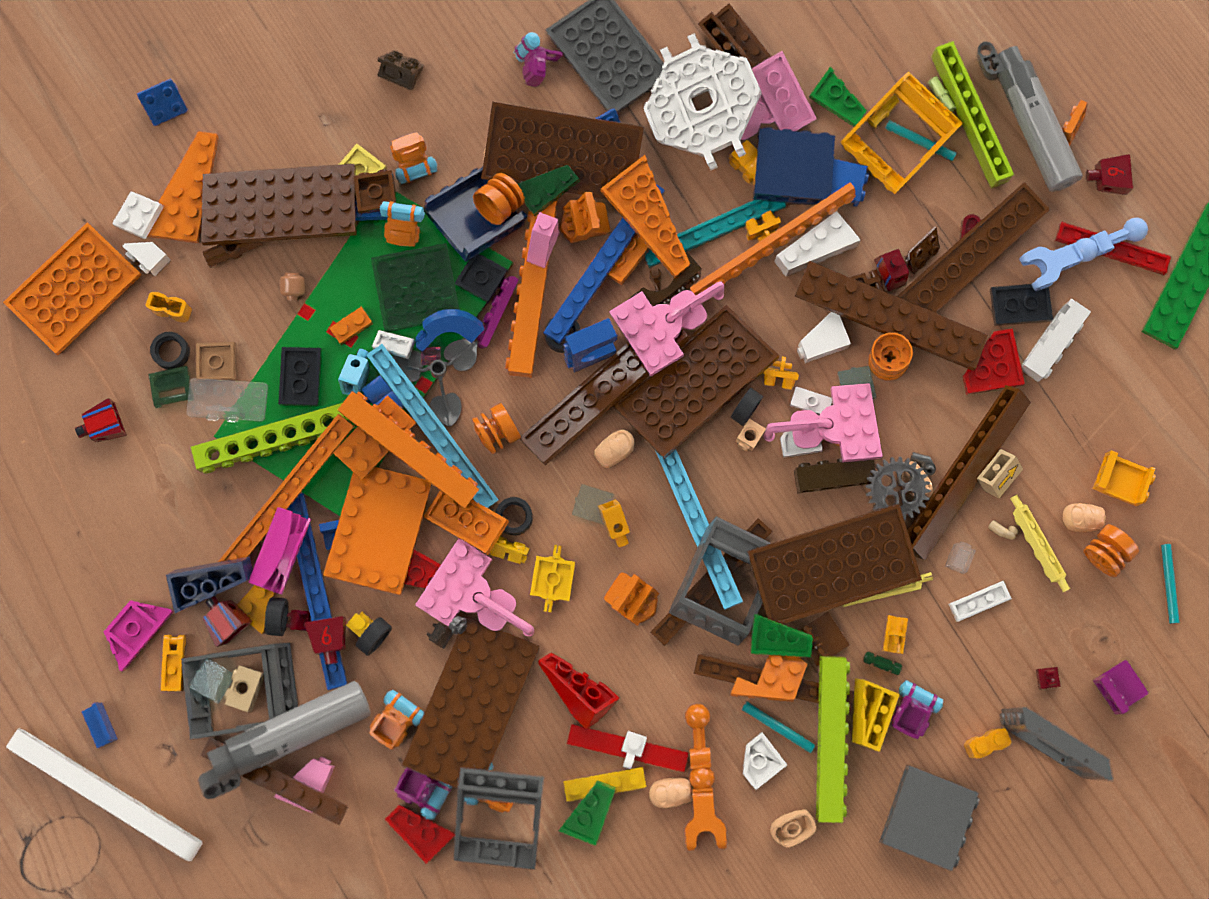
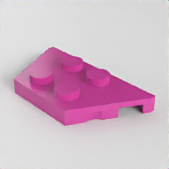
M130 600L104 630L105 637L110 643V649L112 654L115 655L120 671L124 672L174 612L172 609Z

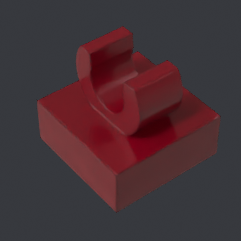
M291 610L287 614V616L291 617L290 624H287L286 627L290 628V630L307 631L305 622H310V612Z
M1058 667L1036 669L1039 689L1061 687Z

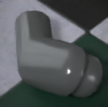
M912 452L910 461L920 464L928 476L933 475L936 467L931 457Z

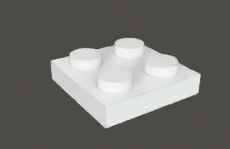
M130 192L112 224L117 228L146 239L164 206L144 196Z

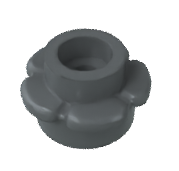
M456 616L451 621L449 629L452 630V634H462L466 630V618Z

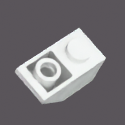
M153 242L125 243L123 245L127 251L125 255L133 262L135 260L140 262L139 267L146 274L151 272L156 276L171 261Z

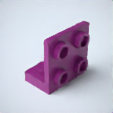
M1123 660L1093 680L1115 715L1126 713L1129 711V706L1148 695L1147 689L1127 660Z

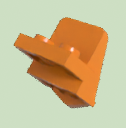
M585 192L578 200H570L563 207L564 213L561 217L559 230L570 243L587 240L590 237L605 235L610 232L606 206L602 202H595L592 192Z
M622 572L605 594L604 600L612 605V608L638 626L639 623H643L656 614L657 597L660 593L637 575L633 574L630 577Z

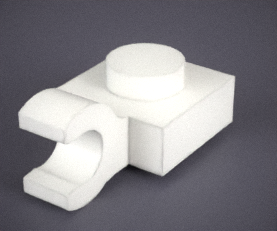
M627 731L621 750L627 752L623 767L631 769L635 755L641 757L647 737Z

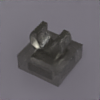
M433 623L432 626L435 629L432 634L427 633L428 640L445 649L453 635L452 630L441 623Z

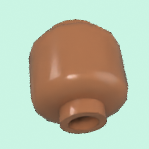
M285 273V276L280 278V294L287 296V300H298V296L305 294V278L300 276V273Z

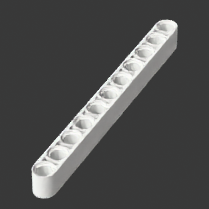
M18 728L6 747L183 859L192 861L203 844L200 839L25 730Z

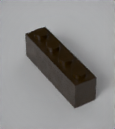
M841 458L837 459L835 463H829V460L819 461L817 462L818 465L810 466V463L799 464L794 470L797 494L871 484L867 477L874 476L870 472L871 470L876 471L874 460L842 462Z

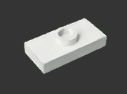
M378 330L372 348L374 350L383 344L391 355L409 359L415 345V340Z
M795 387L790 406L804 411L811 410L820 415L825 408L831 406L832 398Z

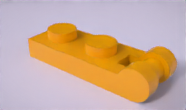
M164 635L160 691H183L181 659L185 655L186 635H178V637ZM177 645V650H171V646Z

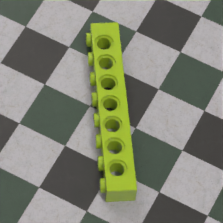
M342 403L191 446L196 469L207 474L214 472L215 468L232 467L235 462L241 461L245 463L252 461L253 457L259 455L266 457L272 455L273 451H287L291 449V446L297 444L299 446L308 445L311 440L318 439L327 428L325 427V422L328 419H334L338 414H341L337 409ZM314 424V431L311 433L306 432L307 426ZM290 430H296V435L293 438L287 437ZM272 435H276V442L269 444V438ZM252 441H258L255 449L249 448ZM234 446H238V452L235 455H231V449ZM214 452H219L220 454L217 460L211 459Z

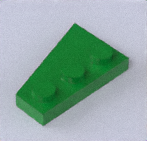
M831 66L809 96L811 100L853 127L862 120L867 112L855 95L851 94L845 87V83L835 75Z
M754 614L750 647L751 654L811 657L812 635Z
M597 780L558 831L596 846L616 787Z

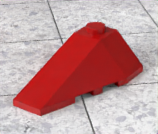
M552 652L538 660L539 666L571 715L586 730L599 722L619 700V697L600 681L599 683L594 682L588 678L589 675L587 673H579L573 669L572 664Z

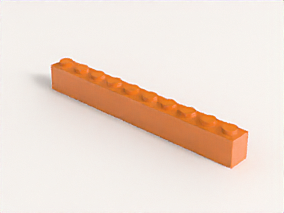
M558 199L540 213L556 218ZM531 211L528 212L527 222H530V228L525 231V240H528L527 247H523L522 258L525 261L524 265L520 266L519 277H522L521 284L518 283L516 295H519V302H515L514 313L517 314L516 321L512 320L511 332H514L513 339H509L508 345L511 355L510 358L507 357L505 365L509 375L532 378L549 266V259L545 268L527 262L532 229L538 215L534 216Z

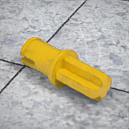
M893 95L874 116L867 120L869 125L876 128L885 117H889V113L900 102L899 98Z

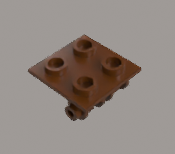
M936 226L904 257L906 265H911L913 274L918 269H921L926 261L935 256L940 249Z
M826 612L799 630L813 637L811 659L816 666L820 663V656H834L850 645L829 612Z

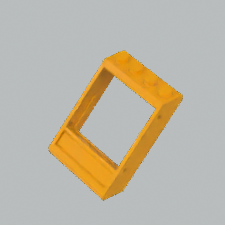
M907 72L840 143L847 152L857 158L861 165L867 166L871 174L879 179L887 190L896 194L963 122L911 73ZM894 94L941 137L920 159L921 162L905 179L900 174H897L856 134L860 127L871 116H874Z

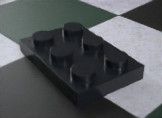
M1032 284L990 288L994 326L1051 322L1053 320L1049 287L1039 291H1035Z
M282 347L278 400L280 406H319L321 348Z

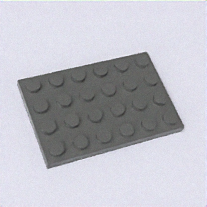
M588 0L545 30L551 41L563 53V56L606 111L614 108L618 114L651 91L657 78L660 77L663 71L664 62L615 0Z

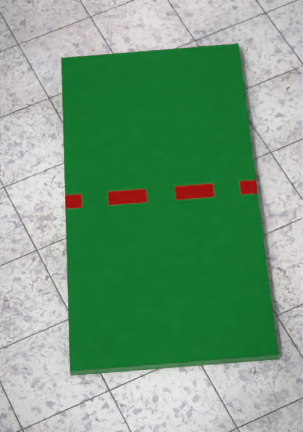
M396 191V203L421 207ZM426 214L421 222H417V226L420 227L419 241L415 246H399L387 243L384 237L387 220H361L356 227V235L350 236L214 437L216 439L343 403L349 395L342 394L338 379L349 354L356 355L358 349L371 352L378 330L416 340L417 334L421 330L425 331L422 322L438 311L457 309L468 312L478 318L487 303L455 285L457 278L468 261L465 262ZM487 248L479 253L508 269V271L513 265L512 261L491 248ZM362 307L373 324L341 345L329 328ZM445 332L438 335L423 352L416 348L415 341L413 350L419 352L424 358V366L422 368L430 366L435 360L448 363L449 361L444 357L446 347L452 342L464 339V337L455 332ZM282 347L322 349L319 406H280L278 404ZM369 359L370 372L365 386L378 376H381ZM428 370L420 372L419 380L411 383L424 399L437 378H434L431 375V371ZM404 407L403 410L412 418V416ZM328 419L325 422V427H328L333 419ZM354 423L352 424L355 427L351 430L347 437L358 427ZM308 425L306 428V432H313L315 429V425ZM290 430L287 437L293 438L296 435V430ZM272 435L268 440L269 444L275 443L277 436ZM317 439L311 440L308 445L299 446L297 444L291 446V449L287 451H273L270 456L261 457L259 455L253 457L252 461L284 481ZM252 441L249 448L255 449L258 441ZM234 446L232 449L238 452L239 447ZM332 454L303 489L302 493L338 516H341L353 471L335 454ZM385 457L375 467L379 468Z

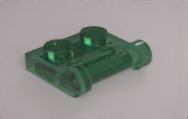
M187 366L148 374L155 408H161L162 405L185 400L188 402L195 400ZM185 388V393L160 398L159 393Z

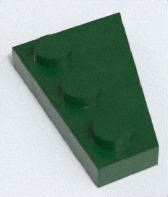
M565 165L518 183V186L523 192L525 205L536 216L580 182L572 169Z

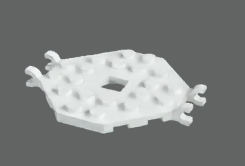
M695 34L688 36L692 46L691 49L673 58L667 47L660 50L665 60L662 67L663 71L660 77L657 78L651 91V97L648 102L646 101L643 109L657 142L703 156L710 170L718 168L712 154L733 144L739 157L746 154L740 140L762 92L747 58H738L731 56L730 53L707 49L705 46L700 45ZM709 91L713 101L712 105L701 111H696L692 98Z

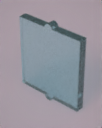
M869 366L852 367L849 370L837 372L840 386L870 383L872 399L877 398Z
M581 484L578 496L575 498L576 503L572 515L604 525L598 505L611 501L614 494Z
M206 658L199 670L195 671L196 675L188 687L219 703L233 681L231 680L233 673Z

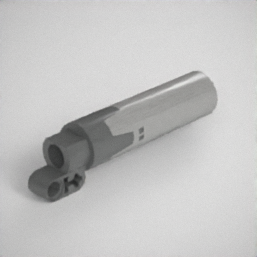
M985 41L979 44L976 57L982 72L988 80L999 79L1050 192L1060 191L1078 182L1083 177V174L1031 61L1023 60L1017 46L1010 47L997 54L992 43ZM987 50L990 54L985 56L981 54V51Z
M355 681L350 682L225 740L226 745L208 752L207 754L213 769L201 774L198 778V784L203 796L206 799H214L230 792L240 785V776L369 717L371 713L370 707L360 685Z

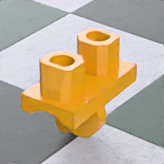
M768 211L761 215L764 222L762 225L758 226L755 218L747 220L745 226L748 241L757 238L760 242L774 233L775 229L779 228L780 218H775L773 213Z
M782 356L781 361H775L772 366L779 367V369L768 367L763 372L764 385L775 386L776 377H782V388L792 390L799 374L784 370V368L792 369V364L786 363V357Z
M887 615L882 651L903 654L908 618Z

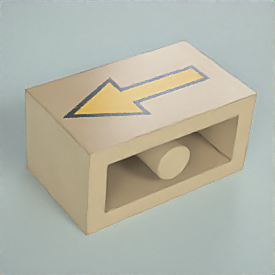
M1000 449L977 479L985 492L1000 498L1023 468L1015 455Z

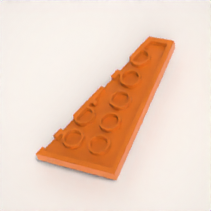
M644 155L602 187L601 192L675 278L690 266V262L682 243L679 241L675 226L672 224L664 199Z

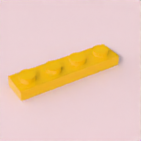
M643 767L563 781L567 802L583 799L597 780L616 787L615 793L646 787Z

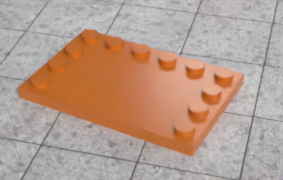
M87 222L3 303L56 355H59L138 280L142 274Z
M374 467L363 480L353 472L323 576L401 596L432 484L426 479Z

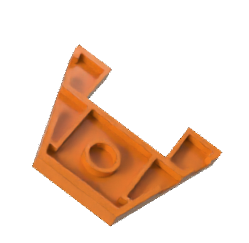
M768 655L757 685L737 677L730 696L767 698V700L793 702L807 663L798 656Z

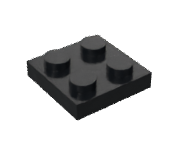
M478 254L467 262L455 285L489 303L506 276L508 269Z

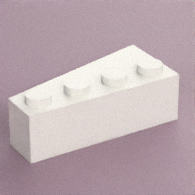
M1070 299L1058 311L1021 365L1022 372L1037 382L1043 378L1047 379L1053 371L1051 369L1054 363L1057 364L1062 358V351L1065 348L1067 349L1073 342V336L1081 330L1084 325L1083 322L1091 311Z

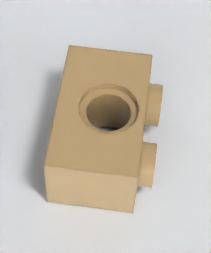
M239 666L232 674L231 680H233L231 688H228L225 693V705L246 712H252L264 680V673ZM242 683H246L248 686V690L244 694L239 690Z

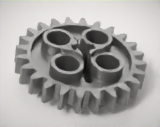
M890 457V463L882 460L883 466L876 464L878 471L871 470L870 472L874 476L867 477L871 485H865V487L869 488L871 492L866 493V496H872L868 503L876 504L873 510L888 507L889 505L886 504L885 498L890 494L895 498L894 504H899L898 492L893 490L896 487L893 472L896 471L898 486H902V490L899 493L903 503L900 506L903 518L906 520V514L913 518V511L920 513L918 507H926L922 501L929 500L925 493L931 492V490L926 489L925 486L929 485L930 482L924 481L928 474L921 475L923 467L916 469L917 462L910 465V458H907L905 462L902 461V457H898L897 462H895L893 457ZM905 471L910 474V481L907 483L901 479V474ZM884 475L889 476L891 479V483L887 487L881 482ZM907 491H911L914 494L912 502H908L905 499Z

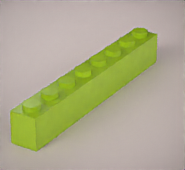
M954 42L936 47L931 58L945 89L949 91L950 99L956 106L955 111L963 122L962 126L990 188L1008 183L1014 173Z
M820 656L816 819L818 822L843 823V817H846L847 807L846 804H843L844 796H847V784H844V776H847L848 767L847 764H844L845 755H848V744L845 743V735H848L849 726L848 723H845V716L849 714V703L846 702V694H849L850 685L849 682H846V674L850 673V662H847L845 657Z

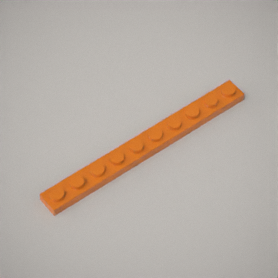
M851 182L691 286L690 291L698 295L717 282H722L725 285L726 281L738 277L743 270L756 265L758 260L771 255L778 247L788 244L790 239L803 234L807 228L817 225L825 216L835 213L839 207L853 201L854 197H856L855 187Z
M338 414L218 562L250 556L267 535L277 507L286 510L290 507L355 427L341 414Z

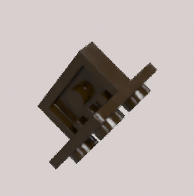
M394 50L378 57L377 61L381 63L378 77L406 89H414L418 72L424 68V65L420 64L419 60L402 56L401 52Z

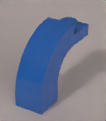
M447 309L438 311L422 322L425 331L421 330L415 338L416 348L423 352L438 335L445 332L458 333L472 343L483 332V322L474 315L462 310Z

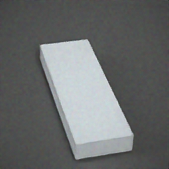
M1001 581L948 605L956 622H959L1012 598L1004 581Z

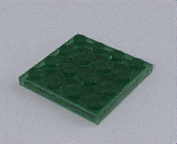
M447 243L371 258L385 332L422 326V322L427 317L438 311L447 309L460 310Z

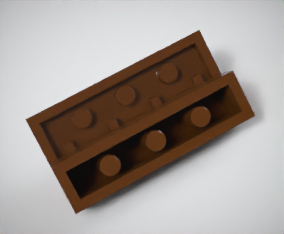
M730 3L715 15L713 12L709 13L698 23L717 50L730 53L731 56L738 58H747L751 69L772 57Z

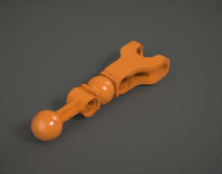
M696 703L688 707L685 712L686 723L693 731L694 749H690L692 770L689 774V781L693 787L694 817L685 828L686 846L688 851L695 850L698 834L706 830L715 835L718 848L726 849V826L715 815L712 787L715 776L710 768V748H706L704 727L710 721V712L706 706Z

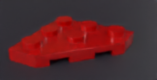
M1013 328L994 331L988 338L974 371L967 369L962 376L966 395L1004 389L1006 385L1018 387L1025 384Z

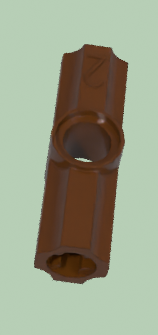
M262 242L222 244L203 251V256L211 268L229 259H238L243 253L263 244ZM237 245L234 251H229L231 246Z

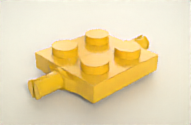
M554 545L553 555L550 557L536 556L530 596L541 597L545 600L544 612H547L548 609V612L552 613L553 601L562 600L569 602L575 562L560 558L562 549L560 545L558 546V552L557 545Z

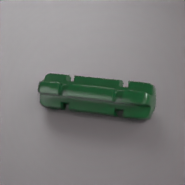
M871 652L865 653L863 657L864 663L869 665L872 663L874 667L887 672L890 670L895 675L900 674L902 664L892 663V660L879 655L874 656L875 654Z

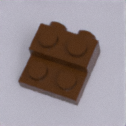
M383 169L376 173L362 172L354 176L359 214L380 211L383 201L396 203V190L392 170Z

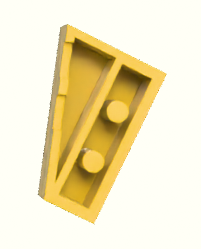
M855 678L853 743L880 752L900 694L869 681Z

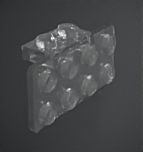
M192 378L190 380L186 413L189 417L206 418L211 421H218L219 419H226L229 422H238V420L263 421L266 413L268 385L264 382Z

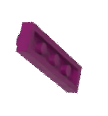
M514 276L506 277L499 285L500 291L491 302L492 308L483 319L484 330L476 338L477 347L487 348L516 287L518 278Z

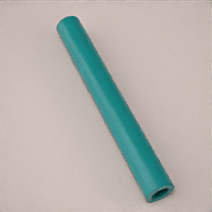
M891 120L888 121L885 129L928 150L936 144V142ZM941 146L935 152L951 161L954 160L957 154L944 146Z
M1171 544L1161 545L1169 624L1180 623Z
M746 701L742 708L744 712L809 753L812 752L815 747L814 743Z

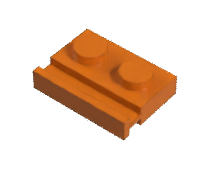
M1080 100L1078 106L1073 107L1070 113V121H1066L1062 128L1069 146L1086 116L1088 102Z

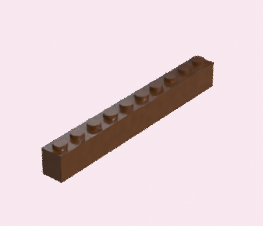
M1007 385L1004 387L926 502V507L922 508L907 530L916 557L923 560L928 557L977 484L978 476L995 457L1031 402L1021 389Z

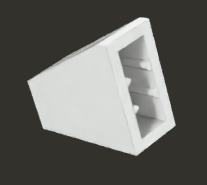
M830 312L800 341L799 348H797L800 359L803 358L804 362L807 363L848 349L851 343L840 315Z

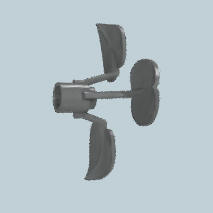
M467 339L452 342L444 351V357L449 363L435 360L426 368H422L424 366V358L415 350H412L409 359L395 355L392 356L411 382L419 380L420 372L428 370L431 371V375L434 378L439 379L442 396H435L431 400L429 407L442 424L447 427L452 426L460 416L461 400L455 393L445 395L442 378L446 374V366L453 364V367L458 371H467L474 366L477 359V341L474 340L471 343Z

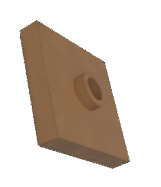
M235 342L196 343L197 383L236 381Z

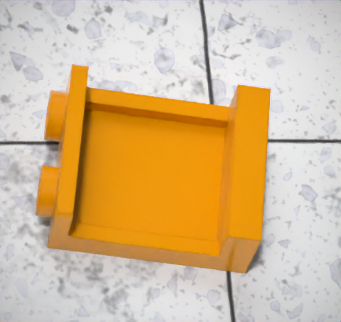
M1111 450L1104 455L1093 490L1137 507L1145 503L1149 497V492L1147 491L1149 485H1152L1155 480V468H1146L1118 457V453Z

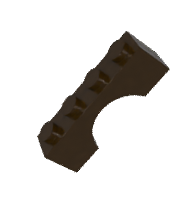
M686 252L690 266L673 278L668 287L659 291H651L642 287L630 298L643 292L652 307L659 304H669L674 295L685 291L686 286L690 282L694 284L701 278L702 268Z

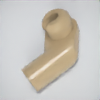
M994 520L988 527L997 535L1010 540L1015 539L1019 533L1016 527L1010 526L1006 529Z

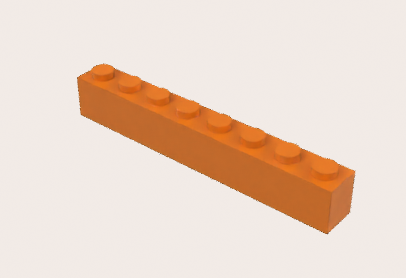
M352 391L337 409L338 412L465 509L479 491L477 488L478 483L470 477L468 479L464 478L461 475L462 471L455 465L452 467L445 463L447 459L438 452L435 455L429 451L431 447L424 441L420 443L414 439L415 434L407 428L402 430L398 427L399 422L393 417H385L382 414L383 410L376 404L371 406L367 403L368 398L358 391L356 394Z

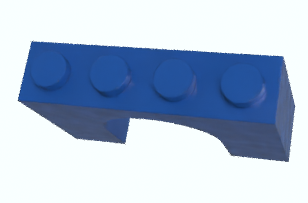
M609 318L565 336V343L563 344L564 360L568 369L572 368L575 373L610 358L616 353L613 342L617 341V334Z

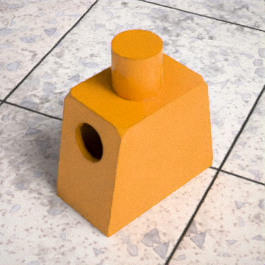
M614 499L598 505L609 537L615 539L618 547L629 544L626 534L630 533L620 503ZM619 524V527L614 529V525Z

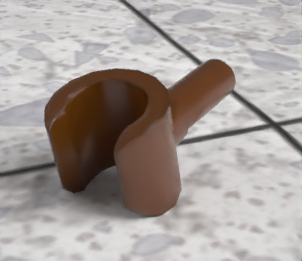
M658 269V276H653L652 270H650V280L654 282L655 290L659 291L661 271Z

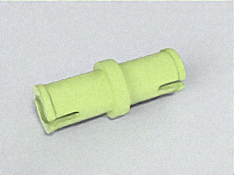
M938 76L930 79L927 84L932 89L935 97L953 112L956 106L949 97V91L944 89Z

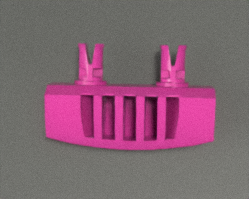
M277 507L248 583L281 595L283 594L311 519L303 518L292 511Z

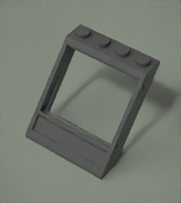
M716 516L704 532L669 613L738 646L748 636L753 625L754 614H758L762 605L759 591H757L743 625L689 600L685 596L708 545L751 565L747 551L770 544V542Z
M290 643L270 644L181 659L190 740L244 732L263 723L236 726V728L213 732L205 660L261 653L269 720L298 707Z
M1027 707L1001 709L1000 722L1013 735L1083 779L1113 780L1109 759Z
M461 768L457 796L454 861L535 870L544 777ZM474 798L535 805L533 844L461 836L464 799Z

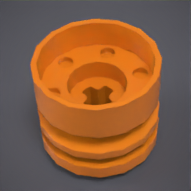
M503 173L494 175L486 185H483L473 195V202L477 210L486 220L495 225L502 224L510 217L511 213L515 212L525 202L523 192L518 184L511 177Z
M886 333L879 336L874 341L868 357V366L871 372L877 378L885 381H893L900 378L906 372L913 356V349L909 340L898 333ZM887 357H891V362H887Z
M501 402L490 408L492 418L488 419L484 413L480 414L484 421L482 424L477 417L472 418L476 434L483 446L492 455L496 453V449L493 446L494 443H497L498 447L503 449L501 439L505 438L509 444H512L521 438L514 422Z
M1109 524L1105 525L1097 534L1098 540H1091L1090 545L1084 548V554L1088 560L1100 571L1111 577H1117L1120 574V570L1125 568L1124 562H1131L1139 553L1138 546L1125 532Z

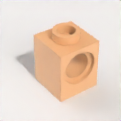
M749 418L736 439L738 446L745 451H753L766 428ZM745 433H752L755 439L748 441L745 438Z

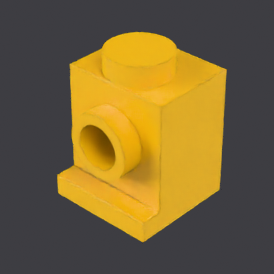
M364 612L356 613L346 626L360 637L373 620Z

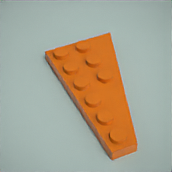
M198 131L158 202L164 208L147 237L199 243L202 228L203 174L212 173L219 138L217 134Z

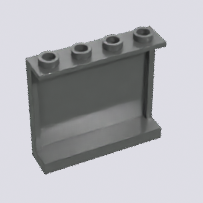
M906 765L879 842L952 871L953 867L956 868L959 862L958 852L965 845L966 837L964 835L966 829H969L972 824L973 817H971L973 809H976L979 804V793Z

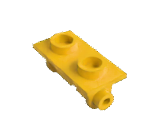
M499 537L490 555L504 559L505 553H509L508 561L525 564L527 559L525 555H527L530 548L526 547L523 543H511L506 538Z

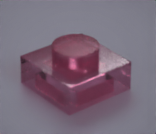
M427 347L421 352V365H431L433 361L441 360V347Z

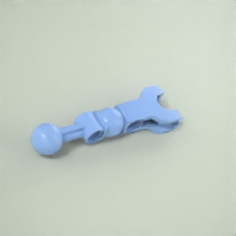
M1131 218L1126 221L1123 229L1109 235L1106 231H1102L1090 238H1082L1076 243L1054 251L1045 247H1037L1024 253L1019 260L1023 266L1033 264L1041 270V277L1032 283L1034 290L1039 291L1051 286L1059 278L1061 271L1078 265L1081 262H1089L1097 256L1108 253L1115 248L1114 244L1126 239L1132 242L1141 241L1147 235L1148 225L1143 219Z

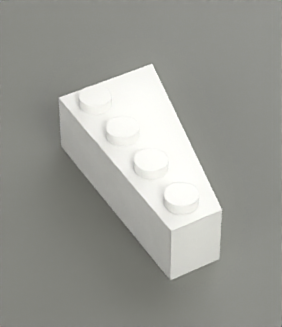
M836 211L780 252L774 262L784 275L788 276L805 269L809 261L820 263L827 258L842 254L849 249H854L861 240Z

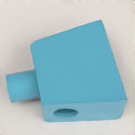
M358 349L356 355H348L338 379L342 394L349 395L352 391L356 394L358 391L363 393L361 389L365 387L370 372L366 356L369 353L368 351Z

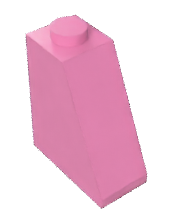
M539 213L532 229L527 262L545 268L559 235L558 219Z
M320 756L319 759H312L293 778L324 793L335 766L330 764L331 760ZM275 794V798H278V799H280V800H282V801H285V802H287V803H289V804H292V805H294V806H296V807H299V808H301V809H303V810H306V811H308V812H311V811H309V810H307V809H305V808H303V807H301V806H299V805H297V804H295V803H293V802H291V801H289V800H287V799H285V798H283V797H281V796Z

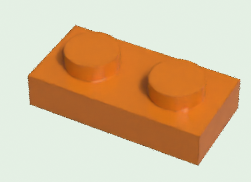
M360 307L329 329L342 345L372 325L373 322L363 308Z

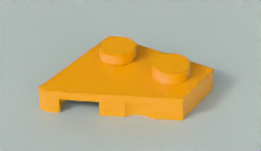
M254 585L237 605L253 621L250 625L261 634H264L267 604L271 597H275L276 593Z

